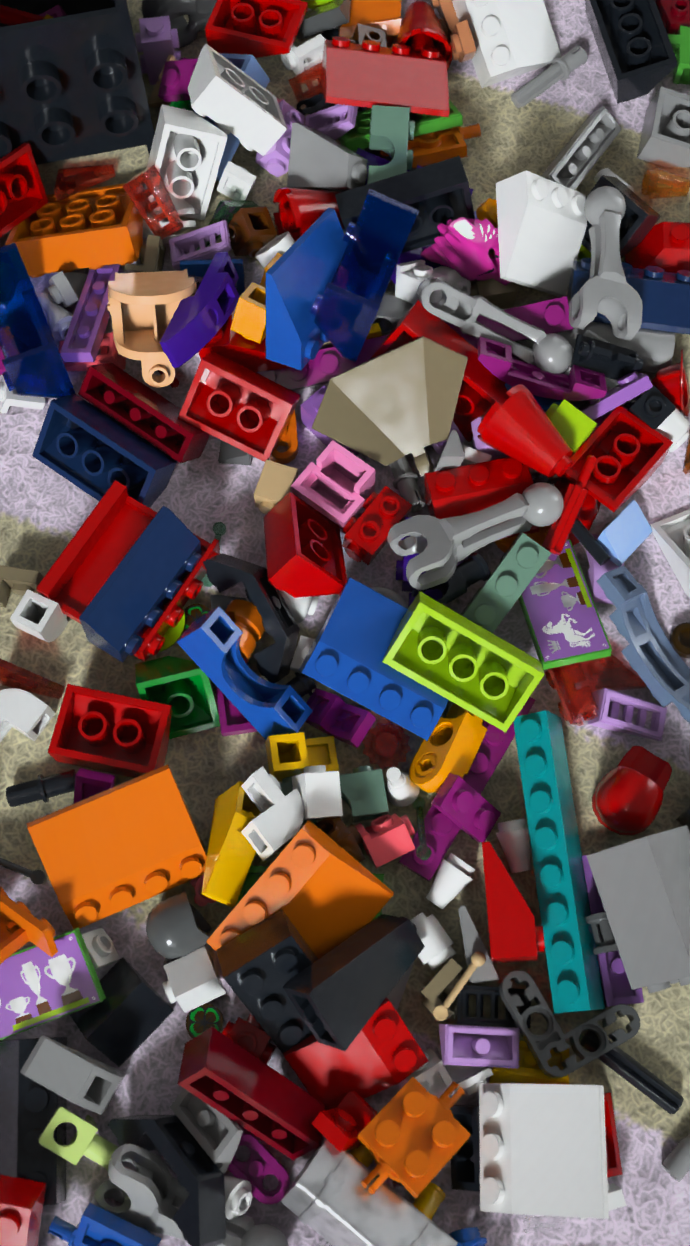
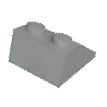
M662 86L659 88L646 109L637 159L662 167L690 168L689 95Z

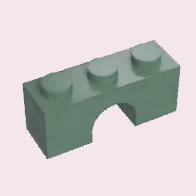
M372 105L369 150L383 151L390 156L391 161L382 166L369 165L367 184L412 170L413 150H408V140L414 139L415 121L409 120V107Z
M519 533L500 559L498 566L491 576L477 590L460 615L493 633L549 558L551 552L526 534Z
M366 765L354 768L353 773L339 775L341 799L349 805L353 822L373 820L389 813L382 769L374 770V766ZM292 776L283 778L280 784L281 791L285 796L293 791ZM309 819V820H311L314 824H317V820H316V819ZM303 820L301 828L308 820Z

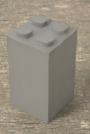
M687 825L645 836L587 855L631 989L647 987L648 992L653 993L670 988L671 984L678 982L680 986L689 985L690 832Z

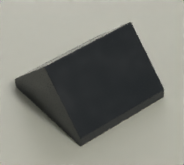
M124 957L99 980L106 998L100 1003L69 1014L85 1039L118 1067H121L174 1011Z

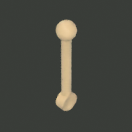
M476 951L472 954L470 965L442 1005H437L433 1009V1016L436 1020L444 1021L448 1017V1008L476 968L485 964L486 957L482 952Z

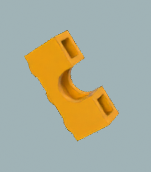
M277 253L265 267L260 285L252 282L241 294L230 330L241 334L244 338L259 344L266 337V272L282 256L280 253Z

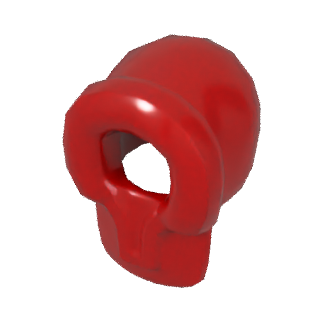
M633 746L625 754L617 767L603 776L595 788L592 796V809L598 821L608 830L619 835L634 836L644 832L655 820L662 806L663 791L672 773L671 765L644 747Z

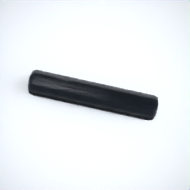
M588 1030L582 1037L581 1046L589 1052H595L599 1046L598 1036L593 1031ZM618 1046L598 1057L599 1060L668 1113L675 1114L681 1107L684 1100L682 1095Z

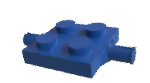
M89 1203L77 1226L55 1216L48 1229L49 1234L51 1233L68 1242V1246H159L161 1238L151 1234L148 1230L138 1227L92 1203Z

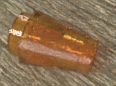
M655 167L653 170H646L642 180L641 191L643 195L649 196V199L686 197L690 188V179Z

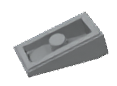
M460 906L458 911L467 968L471 963V956L474 952L480 951L486 957L485 964L476 968L469 978V982L474 984L499 980V976L466 906Z

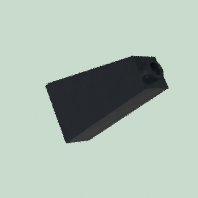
M381 914L288 980L283 989L318 1043L346 1051L425 946L417 934L416 926L408 918Z

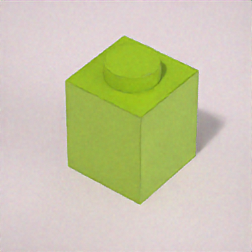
M565 399L559 406L553 403L546 411L547 416L572 449L573 454L583 445L597 425L595 421Z

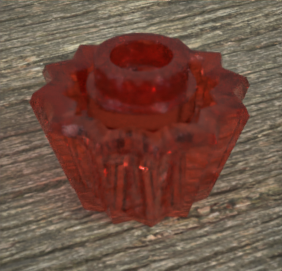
M392 721L386 724L377 722L374 728H370L367 737L362 741L365 746L363 754L369 757L370 764H378L382 770L388 766L397 767L399 762L406 761V754L412 750L408 745L410 736L404 734L403 727L395 726Z

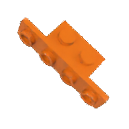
M0 887V964L28 941L32 942L50 957H53L58 952L54 941L56 932L52 925L45 918L37 919L33 916L23 902L17 901L15 903L8 897L4 889Z

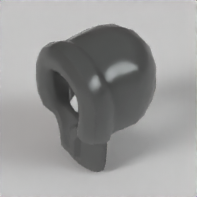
M142 0L141 12L143 18L169 16L171 29L177 28L179 46L183 48L197 39L199 31L205 30L217 0ZM183 15H188V19H189V22H188V23H187V21L185 20V18H184Z

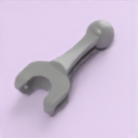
M602 186L596 188L588 195L584 205L585 216L592 225L588 230L591 240V268L589 279L569 301V323L573 328L584 330L594 320L598 312L606 316L611 322L615 337L629 341L641 328L643 303L638 292L626 282L621 263L619 233L621 220L626 211V202L623 194L618 189L611 186Z
M427 278L418 286L417 298L422 303V306L429 313L458 326L463 334L478 339L481 336L511 345L512 355L525 363H532V365L549 373L560 374L570 366L573 350L569 341L562 335L555 333L546 334L542 328L528 324L506 313L483 296H470L437 278ZM435 290H441V300L436 303L430 302V294ZM478 315L496 321L534 341L532 348L518 344L476 320Z
M545 482L534 483L527 487L522 494L516 493L500 503L477 512L443 519L430 515L413 516L392 526L388 532L387 541L391 549L399 556L418 554L409 560L406 566V578L414 589L425 590L447 582L455 573L458 562L485 545L512 534L530 531L532 525L545 527L553 524L560 518L563 512L564 500L561 492L555 486Z
M123 1144L113 1152L108 1165L110 1180L105 1181L99 1186L93 1196L92 1204L110 1211L138 1227L148 1229L150 1232L170 1235L185 1240L181 1230L172 1218L189 1195L186 1188L175 1177L171 1176L167 1164L159 1155L134 1144ZM122 1162H131L134 1164L137 1172L125 1168ZM112 1198L122 1205L112 1207L104 1199ZM241 1215L233 1220L226 1218V1239L222 1244L216 1246L289 1245L285 1235L277 1227L269 1224L255 1225L253 1218Z

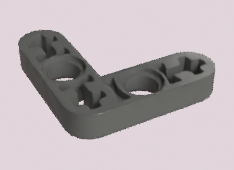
M517 970L510 972L502 979L499 986L501 999L517 1028H519V1032L541 1071L550 1078L558 1079L569 1075L633 1038L640 1029V1018L634 1008L626 1004H618L564 1034L536 983L529 974ZM513 979L517 984L523 982L526 985V989L522 992L526 1002L529 1003L534 999L537 1004L526 1009L521 1015L517 1008L524 1005L518 995L511 996L508 992L512 987L510 980ZM617 1012L620 1017L627 1016L630 1023L626 1025L627 1033L621 1028L608 1035L613 1040L610 1044L603 1028L617 1020L615 1015ZM539 1013L546 1019L547 1029L544 1034L534 1035L528 1030L526 1023L530 1014ZM599 1020L602 1021L603 1028L598 1024ZM591 1030L598 1036L599 1046L595 1052H587L580 1046L579 1036L582 1031ZM569 1038L572 1050L581 1060L577 1063L574 1054L561 1062L562 1071L558 1066L550 1067L547 1062L552 1057L549 1050L553 1049L558 1054L570 1048L565 1042Z

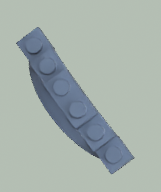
M625 565L604 573L596 582L603 589L605 596L617 608L609 617L616 625L618 632L629 643L621 652L661 706L664 708L674 703L682 717L690 724V668L674 650L663 632L650 604L647 591L635 580Z

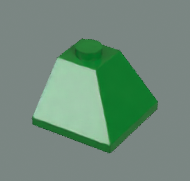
M166 656L135 664L136 686L140 699L172 706L169 739L220 727L219 713L210 679L194 661Z

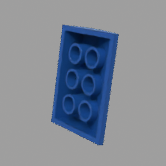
M328 208L266 272V359L300 371L310 360L315 359L319 349L325 342L331 340L334 331L346 322L352 310L359 307L363 297V291L360 289L361 275L335 209Z
M349 577L301 664L299 671L428 741L446 708L448 699L382 662L395 632L408 609Z

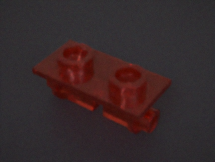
M580 663L551 668L545 671L549 685L552 689L557 690L561 700L558 702V708L565 721H569L572 725L582 726L584 724L581 717L585 721L598 717L596 710L599 708L590 686L586 685L576 689L575 684L586 680Z

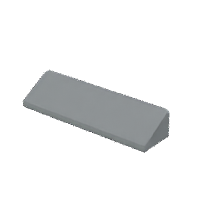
M604 106L592 113L584 121L541 175L542 177L573 190L578 187L622 130Z

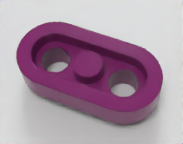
M242 1133L238 1147H248L250 1157L247 1161H240L235 1152L227 1169L235 1178L247 1180L251 1183V1193L259 1202L266 1205L280 1202L290 1187V1176L287 1169L255 1136L249 1133ZM273 1174L277 1177L278 1186L275 1189L269 1190L264 1186L263 1180L266 1175Z

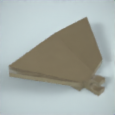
M422 336L394 350L392 349L365 361L361 365L330 379L312 429L385 466L412 453L420 476L423 477L425 473L434 471V465L425 447L448 440L468 357Z

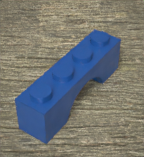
M218 606L195 620L176 641L178 645L265 740L268 736L298 733L313 710L290 685L268 682L248 667L242 658L239 648L243 632L222 608Z

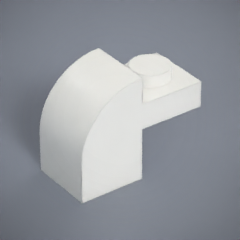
M29 589L10 617L16 628L46 642H52L57 639L68 624L67 615L62 612L57 602Z
M16 688L0 690V742L12 727L35 742L56 713L49 705L25 690Z
M262 766L252 773L241 786L261 812L241 832L264 862L297 834L304 820V804L297 789H294L285 796L281 791L278 780L273 775L268 774Z

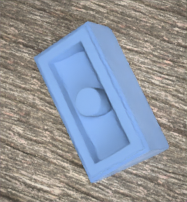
M632 500L602 531L597 541L611 556L609 560L620 567L653 530L637 502Z

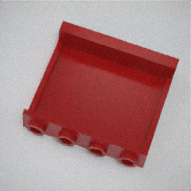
M115 480L36 587L38 594L57 602L65 615L81 624L79 619L81 614L156 516L157 512L128 496L127 487ZM195 535L201 542L202 558L193 571L188 572L182 581L183 585L173 600L169 599L162 608L164 612L153 628L148 627L142 636V645L133 656L145 662L151 654L155 656L161 650L165 642V637L163 636L169 627L172 626L174 628L178 625L185 611L182 608L189 598L194 600L202 589V579L207 571L203 562L220 555L219 540L216 538L212 543H209Z

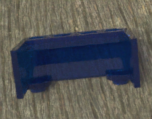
M369 189L356 224L351 221L348 224L343 237V241L348 244L332 282H328L323 296L317 295L310 312L316 315L314 323L343 358L355 363L419 213V210L372 189Z
M12 243L0 247V347L5 357L2 362L6 369L2 374L9 391L16 389L20 396L61 398L76 394L16 244Z

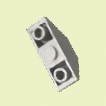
M43 1035L39 1038L20 1071L26 1077L68 1101L100 1115L107 1109L126 1075L112 1066Z

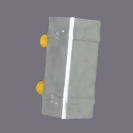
M326 1139L310 1157L280 1201L298 1216L299 1221L305 1226L308 1224L332 1246H457L458 1244L456 1240L432 1221L441 1202L446 1198L444 1191L436 1184L430 1182L414 1200L413 1204L408 1202L385 1182L377 1189L374 1195L370 1194L368 1188L378 1177L366 1189L364 1188L361 1181L371 1172L368 1167L374 1160V1157L363 1143L358 1148L352 1149L350 1153L348 1151L339 1152Z

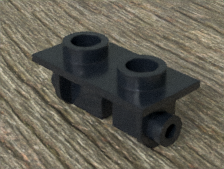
M578 334L570 367L577 365L603 373L607 378L618 380L628 373L640 372L644 361L639 358L637 351Z

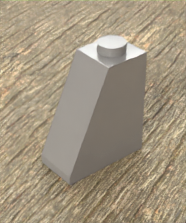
M292 123L287 187L344 192L365 185L367 179V159L315 128L300 123Z

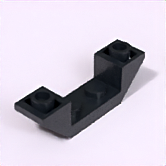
M224 553L204 561L203 564L207 569V577L211 584L218 589L219 593L243 582L248 600L256 606L262 617L265 631L275 641V643L254 654L258 670L263 677L267 678L268 682H278L290 673V665L294 656L300 628L279 590L274 588L268 581L267 568Z
M134 1115L111 1119L108 1126L116 1136L120 1146L123 1144H134L148 1151L156 1149L174 1171L178 1182L188 1191V1197L172 1218L181 1230L187 1243L191 1246H216L222 1244L226 1239L224 1174L176 1115Z

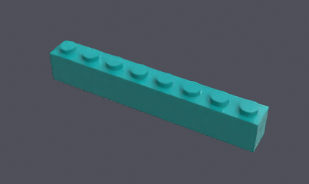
M547 710L517 716L513 722L554 1014L605 1009L598 958L593 952V949L596 947L591 925L586 923L585 918L591 915L582 863V852L561 717Z

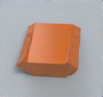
M351 0L349 23L339 26L338 36L352 39L356 26L359 23L385 30L387 47L390 48L392 42L396 41L400 30L401 0Z

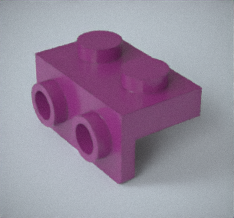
M180 58L175 61H165L158 92L160 99L164 102L190 100L187 88L198 58Z

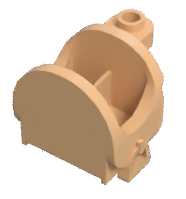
M187 269L136 273L115 272V280L108 281L109 303H107V308L112 317L113 338L117 352L126 358L140 360L144 381L155 388L166 387L175 378V368L171 365L159 342L180 301L189 296H194L197 291L196 281L194 277H188ZM157 370L164 372L162 375L154 374Z

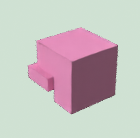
M332 440L316 459V464L310 462L293 482L291 492L337 524L341 529H344L348 521L359 512L367 498L375 491L376 469Z

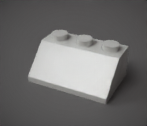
M205 44L200 52L187 88L192 109L201 117L205 118L208 116L215 121L217 127L227 135L232 133L247 150H255L264 156L287 130L276 96L208 44Z
M162 104L143 181L144 209L163 211L194 207L195 214L184 217L205 220L228 138L227 134L193 111Z

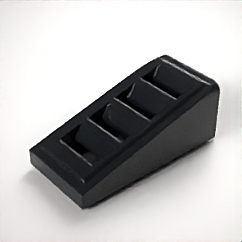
M465 985L455 998V1025L517 1028L506 1006L505 1019H498L499 987ZM510 988L508 990L511 996L518 995L524 1004L520 1007L521 1015L526 1009L531 1007V1001L527 1003L524 999L522 992L525 989ZM469 995H476L475 1017H469ZM484 995L490 996V1018H483ZM531 1014L528 1016L526 1023L529 1029L531 1028Z

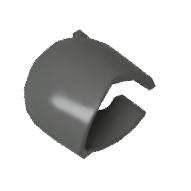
M185 891L158 903L149 912L146 919L148 940L155 951L165 958L163 965L206 946V940L210 937L207 932L212 930L201 913L189 903Z

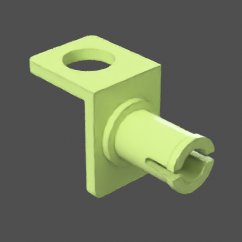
M62 1106L57 1108L38 1139L40 1145L75 1166L84 1155L106 1168L107 1171L110 1158L118 1148V1146L96 1133L98 1127L91 1116L87 1115L83 1119ZM63 1122L73 1123L77 1129L68 1145H60L54 1140L55 1128Z

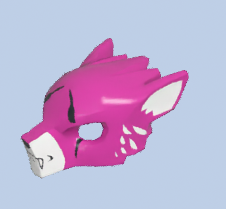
M459 217L453 221L451 219L446 222L447 225L439 224L437 228L441 236L435 237V244L423 250L420 255L431 262L454 269L469 281H485L493 278L505 286L510 282L500 278L498 227L495 228L487 218L479 220ZM493 249L495 251V255L488 254L489 250Z

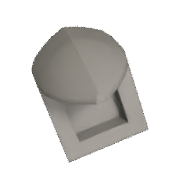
M61 271L48 280L50 284L48 291L57 305L61 303L64 309L79 301L87 275L78 272L63 273Z

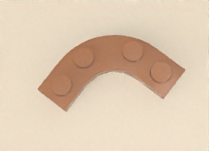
M430 0L432 8L437 7L440 15L439 22L451 44L452 60H458L462 63L473 59L477 50L468 20L459 22L452 0Z

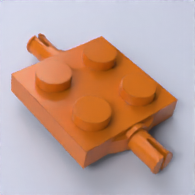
M480 125L458 126L415 136L413 140H408V150H413L412 168L416 169L417 165L421 167L428 166L460 156V158L467 157V144L464 140L481 137ZM379 150L381 158L389 156L387 153Z
M412 1077L358 1134L357 1138L372 1153L377 1164L361 1181L366 1189L378 1177L368 1188L370 1194L374 1195L377 1189L390 1177L401 1183L416 1199L470 1138L471 1134L454 1118L450 1110L465 1094L462 1087H460L450 1098V1095L457 1089L459 1084L453 1081L438 1098L429 1093Z

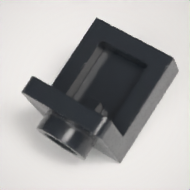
M654 385L643 395L640 394L624 404L629 412L655 430L676 408Z

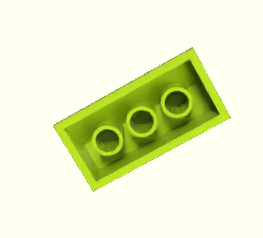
M419 591L402 618L382 660L388 666L505 733L545 675L541 661Z

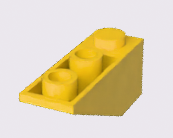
M241 781L215 799L201 892L202 895L230 907L236 906L256 853L241 831L261 814L241 787L243 784Z

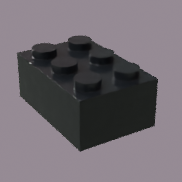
M281 909L220 947L216 952L225 981L279 1050L284 1053L311 1036L312 1032L286 994L283 986L288 980L314 963L318 958Z

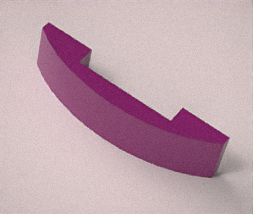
M481 336L478 339V360L493 375L513 387L523 384L533 395L556 400L565 399L567 401L598 399L605 397L607 393L605 374L577 365H573L569 375L549 373L535 365L512 359L511 345Z

